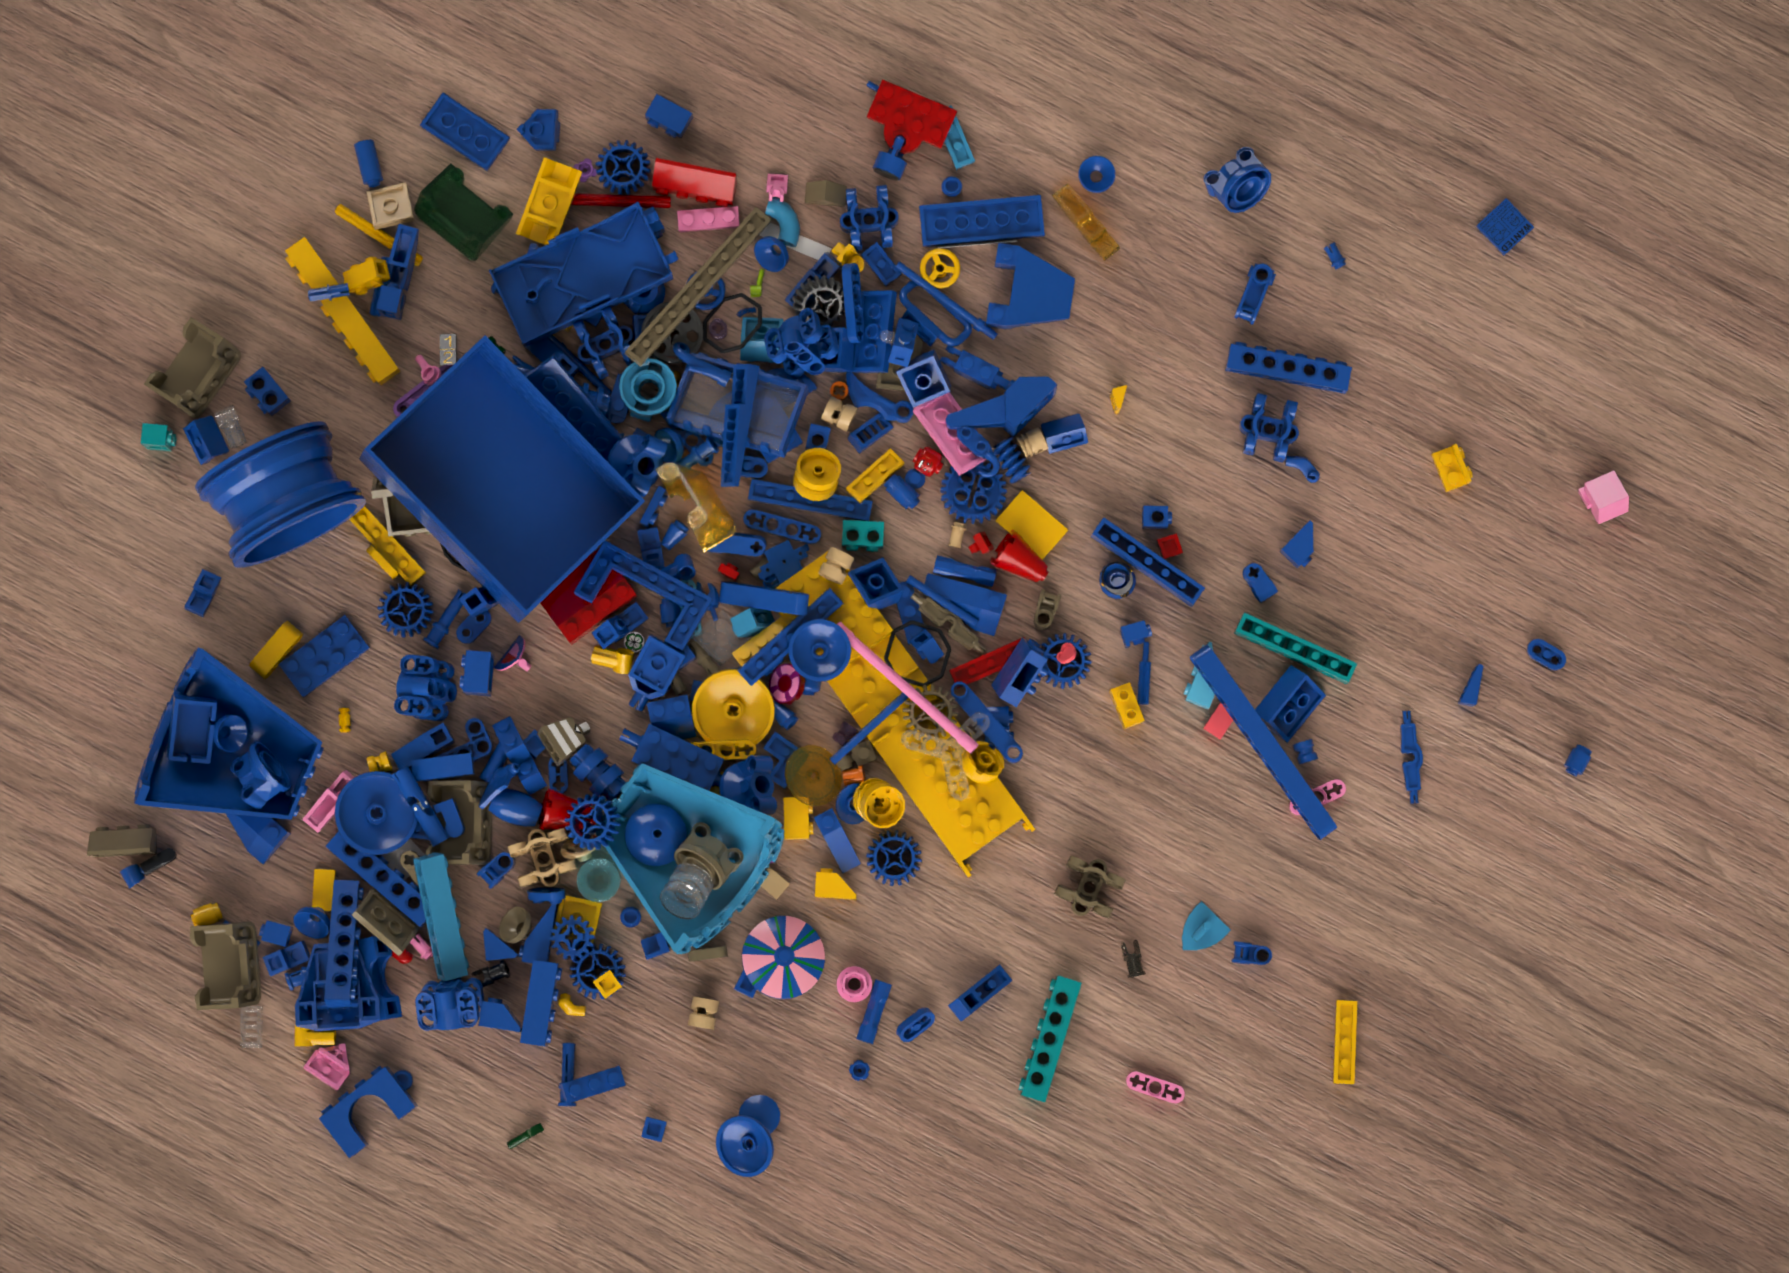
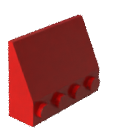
M598 550L588 556L540 602L571 645L638 597L623 575L613 569L592 604L574 594L576 587Z

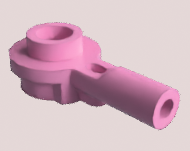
M418 355L415 360L422 369L421 377L425 384L432 386L441 377V370L436 366H430L422 355Z

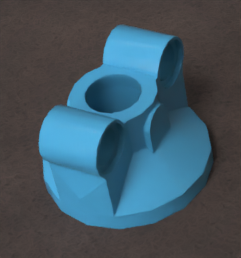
M649 358L641 367L635 362L629 365L623 372L619 385L621 398L630 409V416L649 423L653 415L662 413L670 407L676 396L677 389L675 376L670 368L657 359ZM653 383L658 387L659 391L654 398L646 399L641 396L640 391L644 384Z

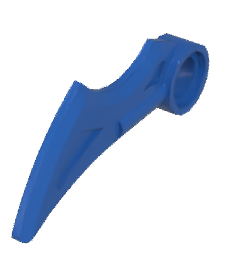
M846 372L848 392L854 407H872L879 411L885 420L907 423L912 419L914 408L910 402L899 401L895 403L869 389L852 372ZM905 407L909 410V414L904 417L900 416L898 409Z

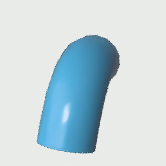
M773 197L772 201L768 202L765 214L773 217L779 223L780 233L778 239L787 246L796 247L800 234L798 216L788 203L780 202L778 197Z

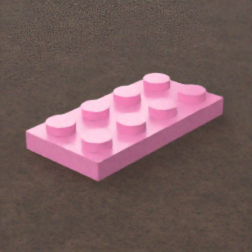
M949 392L918 405L913 409V413L957 474L961 476L986 459L974 455L957 438V431L946 426L947 415L962 410Z

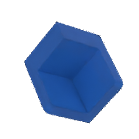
M661 932L641 940L646 960L671 952L667 940Z

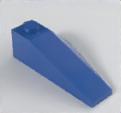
M927 574L926 586L979 620L977 625L973 627L961 619L974 631L991 636L995 635L1007 597L1006 594L938 575Z
M226 814L247 851L263 865L291 834L274 818Z

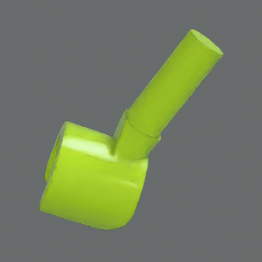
M763 269L759 270L757 285H750L751 297H760L762 295V279L765 271Z

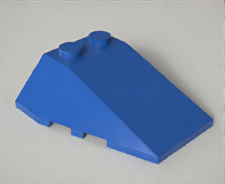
M340 942L339 945L347 946L350 942ZM329 943L314 944L295 1004L296 1027L315 1031L358 1029L380 1021L379 998L360 951L359 959L355 960L354 967L358 968L357 980L353 979V987H356L355 1000L352 999L351 1006H329L325 1004L324 996ZM345 959L340 960L338 965L345 966L348 961ZM341 979L337 981L336 985L344 986L347 981Z

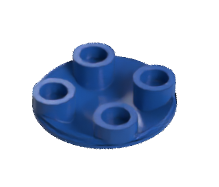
M765 1095L749 1097L743 1102L739 1110V1115L750 1116L760 1121L769 1133H772L777 1128L780 1121L778 1105L773 1099Z

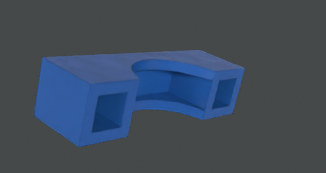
M376 936L358 940L359 951L379 998L380 1021L402 1017L399 996L389 989L385 978V967L388 959L392 956V950Z

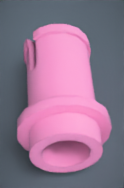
M420 934L415 935L416 938L413 937L410 944L421 954L422 959H430L433 956L432 948Z

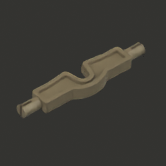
M916 591L912 594L910 599L920 605L918 610L927 616L937 627H941L946 621L951 623L948 631L949 637L963 645L967 650L973 648L981 656L987 651L985 647L977 642L979 637L964 626L960 617L948 609H943L929 597L924 599Z

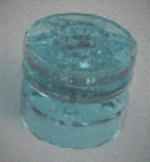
M597 857L581 866L577 874L576 883L579 892L584 898L592 902H603L609 900L617 893L621 884V875L619 868L614 862L606 858ZM602 874L604 876V884H595L596 879L594 876Z

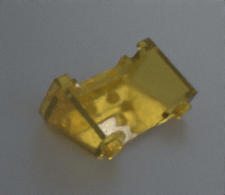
M672 462L665 463L655 469L670 498L678 495L685 501L692 497L696 503L697 508L689 512L687 522L703 552L734 534L736 526L733 519L702 471Z

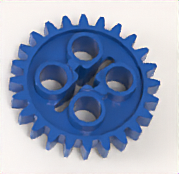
M984 462L961 476L957 474L952 466L949 469L950 473H945L944 477L947 480H942L941 485L945 486L940 489V493L944 494L941 496V501H947L944 504V508L951 507L950 515L955 512L957 513L956 520L962 516L964 517V523H966L968 518L971 519L972 524H974L975 519L983 523V517L990 520L991 514L996 516L998 513L997 509L1002 510L1003 505L1000 502L1003 503L1006 500V497L1002 495L1007 493V489L1003 488L1006 485V481H1000L1003 474L992 477H984L979 474L980 470L990 472L991 463L985 466L983 465ZM976 475H979L980 478L977 484L976 492L974 494L971 507H968L967 505L970 498L971 490L973 488ZM969 476L971 481L964 482L961 477ZM987 481L991 484V487L985 488L981 483ZM962 494L966 497V500L959 501L956 496ZM983 500L986 505L978 506L976 501Z

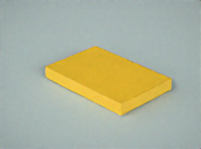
M1023 490L995 520L1009 534H1011V530L1016 531L1042 560L1068 532L1065 526Z

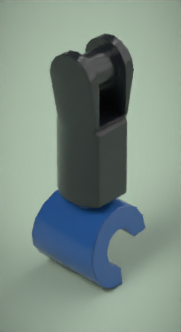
M167 848L158 853L157 856L155 855L141 863V867L138 864H134L124 868L120 873L130 889L145 879L144 874L148 876L174 861L177 854L173 849Z

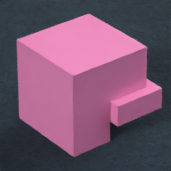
M1615 471L1584 483V487L1578 491L1587 509L1591 508V512L1598 524L1628 512L1629 496Z

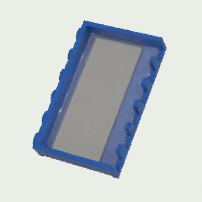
M691 352V355L722 370L726 369L732 375L726 387H723L708 376L688 371L689 365L687 364L666 418L669 426L723 440L725 405L731 404L733 367L735 364L729 363L723 358H710L705 353L699 352L696 354ZM759 369L746 441L747 448L785 458L800 413L809 394L805 382L794 379V381L789 380L780 374L771 375Z

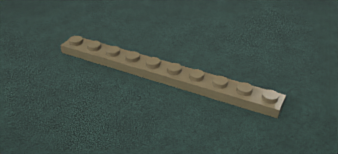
M755 207L625 351V355L641 367L764 231L772 219Z

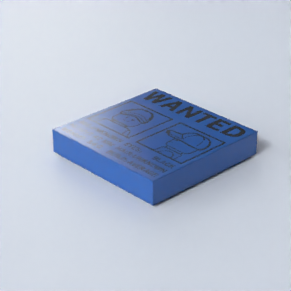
M1507 198L1476 226L1503 256L1534 228Z

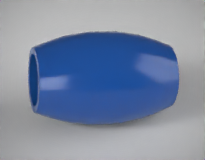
M504 789L491 801L488 810L505 822L523 827H535L543 805L523 792Z

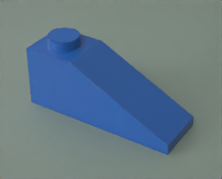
M831 808L814 817L842 873L860 865L861 863L833 809Z
M552 904L525 940V944L520 946L519 957L522 958L521 962L532 964L533 960L549 961L552 943L550 937L553 936L551 929H554L558 904Z
M999 964L948 1006L961 1022L1013 980Z

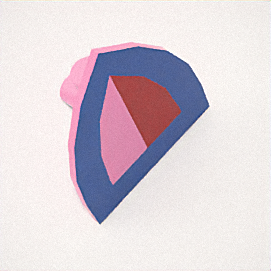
M519 635L494 666L495 669L503 671L515 664L526 672L531 668V665L522 658L525 648V640L522 636Z

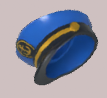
M1109 563L1100 573L1101 589L1111 598L1121 599L1127 597L1135 588V574L1124 563Z

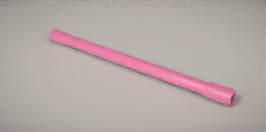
M842 622L837 623L847 634L851 647L952 735L970 754L978 747L979 744L933 706L861 642Z

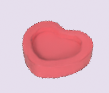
M1068 642L1063 644L1061 651L1056 656L1057 661L1061 664H1066L1074 660L1076 657L1075 646Z

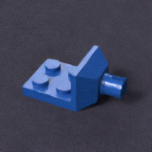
M649 635L628 674L632 689L635 691V694L629 701V705L633 708L637 705L636 710L643 711L649 699L665 695L671 689V683L682 665L686 654L653 635Z

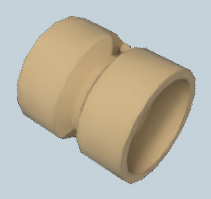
M831 396L821 420L829 424L836 423L837 428L847 432L858 408L848 403L843 405L841 400ZM836 410L840 411L839 416L835 414Z
M830 547L826 555L827 562L822 564L818 574L834 583L842 585L847 575L845 570L850 569L854 557L839 549Z
M693 997L691 1004L693 1013L689 1015L688 1025L714 1030L716 1018L713 1015L717 1013L719 1001ZM703 1008H706V1015L701 1014Z

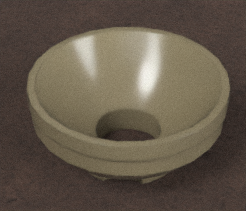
M519 906L511 908L501 920L499 926L500 938L511 944L525 939L532 928L529 912Z

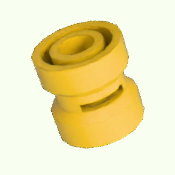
M387 751L381 752L376 757H366L370 772L384 771L387 773L392 771Z

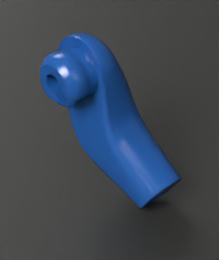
M1286 456L1285 466L1301 470L1310 483H1315L1319 480V472L1306 457Z

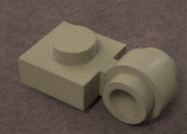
M868 740L856 745L851 750L852 755L847 753L837 763V766L841 768V771L853 767V761L856 762L858 767L877 760L870 741Z

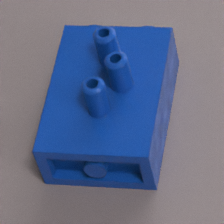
M1022 637L991 684L999 698L1015 707L1018 706L1026 692L1031 695L1035 694L1036 687L1031 684L1033 682L1036 684L1040 682L1041 676L1038 674L1046 676L1049 672L1048 668L1044 667L1048 660L1044 655L1045 651L1039 647L1040 644L1030 638L1028 641Z

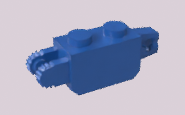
M947 345L945 350L959 357V359L955 363L947 357H941L940 362L953 368L956 374L990 390L992 388L995 390L996 386L1006 390L1005 387L1010 381L1002 377L1003 372L999 371L1000 368L965 350L960 351Z

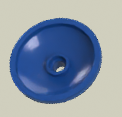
M824 619L808 621L801 625L791 637L789 643L791 664L801 676L808 680L816 682L831 680L845 670L850 660L851 645L845 631L834 622ZM818 648H822L824 651L820 656L815 652Z
M649 804L639 808L631 815L626 824L624 836L626 846L636 860L649 866H662L675 860V851L687 838V831L683 819L675 810L662 804ZM655 830L660 831L661 836L659 838L654 836L653 832Z
M738 1115L725 1121L718 1130L716 1137L717 1152L722 1163L731 1172L743 1177H753L769 1167L773 1159L774 1145L769 1131L760 1121L750 1116Z

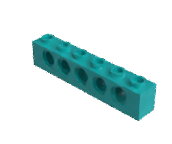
M1247 613L1242 614L1234 631V634L1344 684L1349 683L1357 666V663Z
M1057 975L1056 979L1052 978L1049 987L1052 994L1050 999L1046 998L1043 1010L1046 1013L1044 1019H1039L1036 1029L1040 1033L1038 1039H1033L1030 1049L1034 1051L1032 1059H1027L1024 1070L1028 1072L1026 1078H1021L1018 1090L1022 1091V1096L1046 1102L1082 984L1081 982ZM1059 992L1067 996V1001L1063 1005L1058 1004L1055 999ZM1053 1012H1057L1061 1016L1060 1023L1056 1025L1052 1024L1049 1019ZM1047 1032H1051L1055 1036V1041L1050 1045L1046 1044L1043 1040ZM1045 1052L1048 1054L1049 1060L1046 1064L1038 1062L1037 1056L1039 1053ZM1039 1072L1042 1074L1043 1080L1040 1084H1034L1031 1081L1033 1073Z

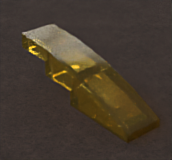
M1068 183L1052 195L1063 212L1103 261L1120 249L1103 224L1093 214L1091 208Z

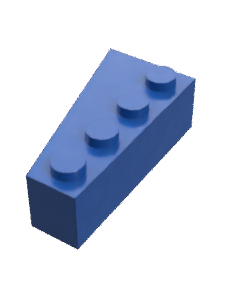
M533 960L520 1043L544 1047L551 1043L552 1030L550 1028L556 1013L553 1006L554 1001L558 1000L559 989H556L557 980L560 981L562 975V968H559V963Z

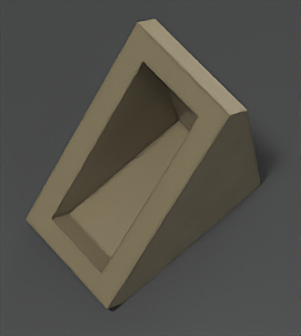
M828 180L807 182L805 203L845 207L847 186Z

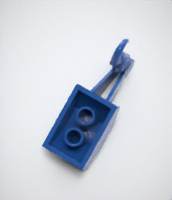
M1019 377L1016 381L1011 380L1006 385L1004 395L947 415L945 424L949 429L957 431V438L974 455L989 460L992 463V470L990 472L980 470V475L984 477L996 475L1000 468V462L994 455L990 443L974 428L1004 427V430L1014 438L1056 395L1057 384L1050 377Z

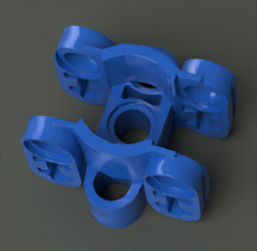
M887 185L876 186L878 207L858 209L856 188L846 189L847 210L849 212L841 215L840 227L843 232L850 233L851 245L854 246L856 251L862 250L861 233L880 231L882 248L893 247L892 229L897 226L899 215L895 209L887 208ZM889 214L894 215L895 220L893 222H888ZM872 216L875 221L873 224L868 225L864 222V218ZM847 218H850L852 225L850 227L843 224V221Z
M610 306L601 310L609 330L592 339L583 320L573 324L582 343L578 349L579 360L587 365L592 364L600 380L609 376L602 361L603 359L620 352L627 367L634 362L625 355V351L633 342L632 330L627 326L618 327L619 324ZM622 332L630 334L629 338L625 341ZM605 340L611 342L610 348L606 350L600 348L601 342ZM586 349L591 356L587 359L582 357V352Z
M805 308L798 316L788 318L781 324L780 328L769 329L764 336L768 357L776 364L783 362L785 372L793 379L800 378L805 371L811 375L821 374L825 370L823 358L832 359L839 351L835 330L829 325H820L819 316L811 308ZM809 315H812L811 318L807 322H805V319ZM829 330L828 334L822 338V335ZM778 334L777 338L771 342L772 338Z
M1257 393L1251 413L1254 415L1244 416L1239 424L1240 431L1247 435L1243 454L1253 456L1257 439L1276 443L1273 461L1283 463L1289 444L1294 443L1299 436L1298 428L1291 424L1295 418L1298 402L1287 400L1283 409L1282 419L1279 420L1262 416L1265 412L1264 407L1267 395ZM1244 421H1252L1251 430L1245 428ZM1264 426H1273L1274 433L1267 434L1264 431ZM1292 430L1294 432V438L1288 439L1287 437L1290 431Z
M404 656L400 662L401 673L397 680V699L394 703L395 711L399 714L413 716L421 720H445L449 713L445 703L453 702L457 696L456 685L449 681L454 675L453 665L428 656ZM410 659H413L415 665L413 669L408 670L407 663ZM426 664L429 665L430 668H423V666ZM439 669H447L444 673L438 672ZM404 700H407L409 706L407 710L402 711L401 704ZM418 705L423 706L424 709L420 710L417 709ZM433 709H441V712L438 714L432 713Z
M461 977L449 981L441 980L439 983L436 981L427 982L415 999L417 1020L420 1028L426 1031L436 1029L453 1030L463 1027L470 1028L476 1025L480 1017L482 1001H484L483 986L480 980L470 978L466 982H462ZM471 984H473V986H474V987H477V989L474 990L473 988H471V987H469V986H470ZM423 1016L434 1021L433 1024L426 1025L423 1022ZM475 1019L473 1022H467V1021H466V1020Z

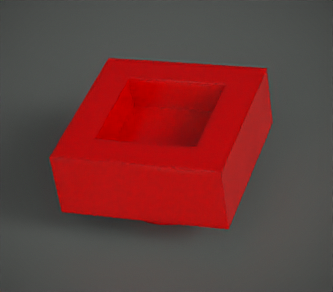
M1177 533L1157 540L1164 560L1183 554Z
M721 563L718 572L737 582L740 573L737 572L738 568L730 563L726 565Z

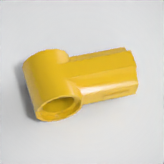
M595 645L591 661L593 664L613 668V671L616 673L629 674L632 668L634 652L626 648H618L616 650L611 648L603 649L601 646Z
M295 1025L294 1046L335 1045L336 1030L315 1031L296 1027Z

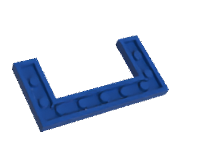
M604 541L576 587L574 594L592 604L612 569L683 607L664 640L665 643L683 652L712 603L713 598L615 545Z

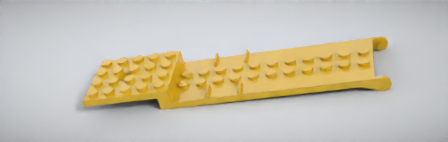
M828 551L775 588L809 594L808 606L828 588H831L844 604L826 620L835 624L842 622L861 642L884 661L893 629L878 609L868 607L848 575L849 569L845 570L847 575L842 585L834 583L818 574L822 564L827 562L826 555ZM778 612L787 625L798 616ZM895 635L888 657L895 672L901 677L921 683L927 682V678ZM851 647L850 660L845 670L837 677L827 681L861 729L902 693L898 687L853 647ZM818 648L815 651L819 656L824 653L822 648ZM910 684L914 689L919 688L921 693L924 692L923 687ZM931 684L927 686L928 691H930ZM934 695L925 696L932 705H937L943 701ZM903 702L866 737L941 839L962 871L969 878L972 876L970 874L972 868L968 863L964 865V860L1021 819L1024 821L1021 825L1025 831L1030 830L1033 832L1035 828L998 777L991 782L982 784L972 781L966 776L962 768V758L966 749L945 729L946 736L943 737L938 732L939 739L935 740L934 734H931L930 740H926V733H924L922 738H919V730L912 734L911 732L915 727L913 725L909 728L906 727L911 722L910 719L903 720L904 716H909V712H903V708H909L910 705H906ZM917 704L914 706V718L923 712ZM944 707L940 712L947 717V707ZM925 712V715H923L921 718H924L925 716L929 715ZM928 719L918 723L925 729H937ZM957 721V723H956L955 725H956L959 729H961L963 732H965L964 729L961 727V725H960V724L958 723V721Z

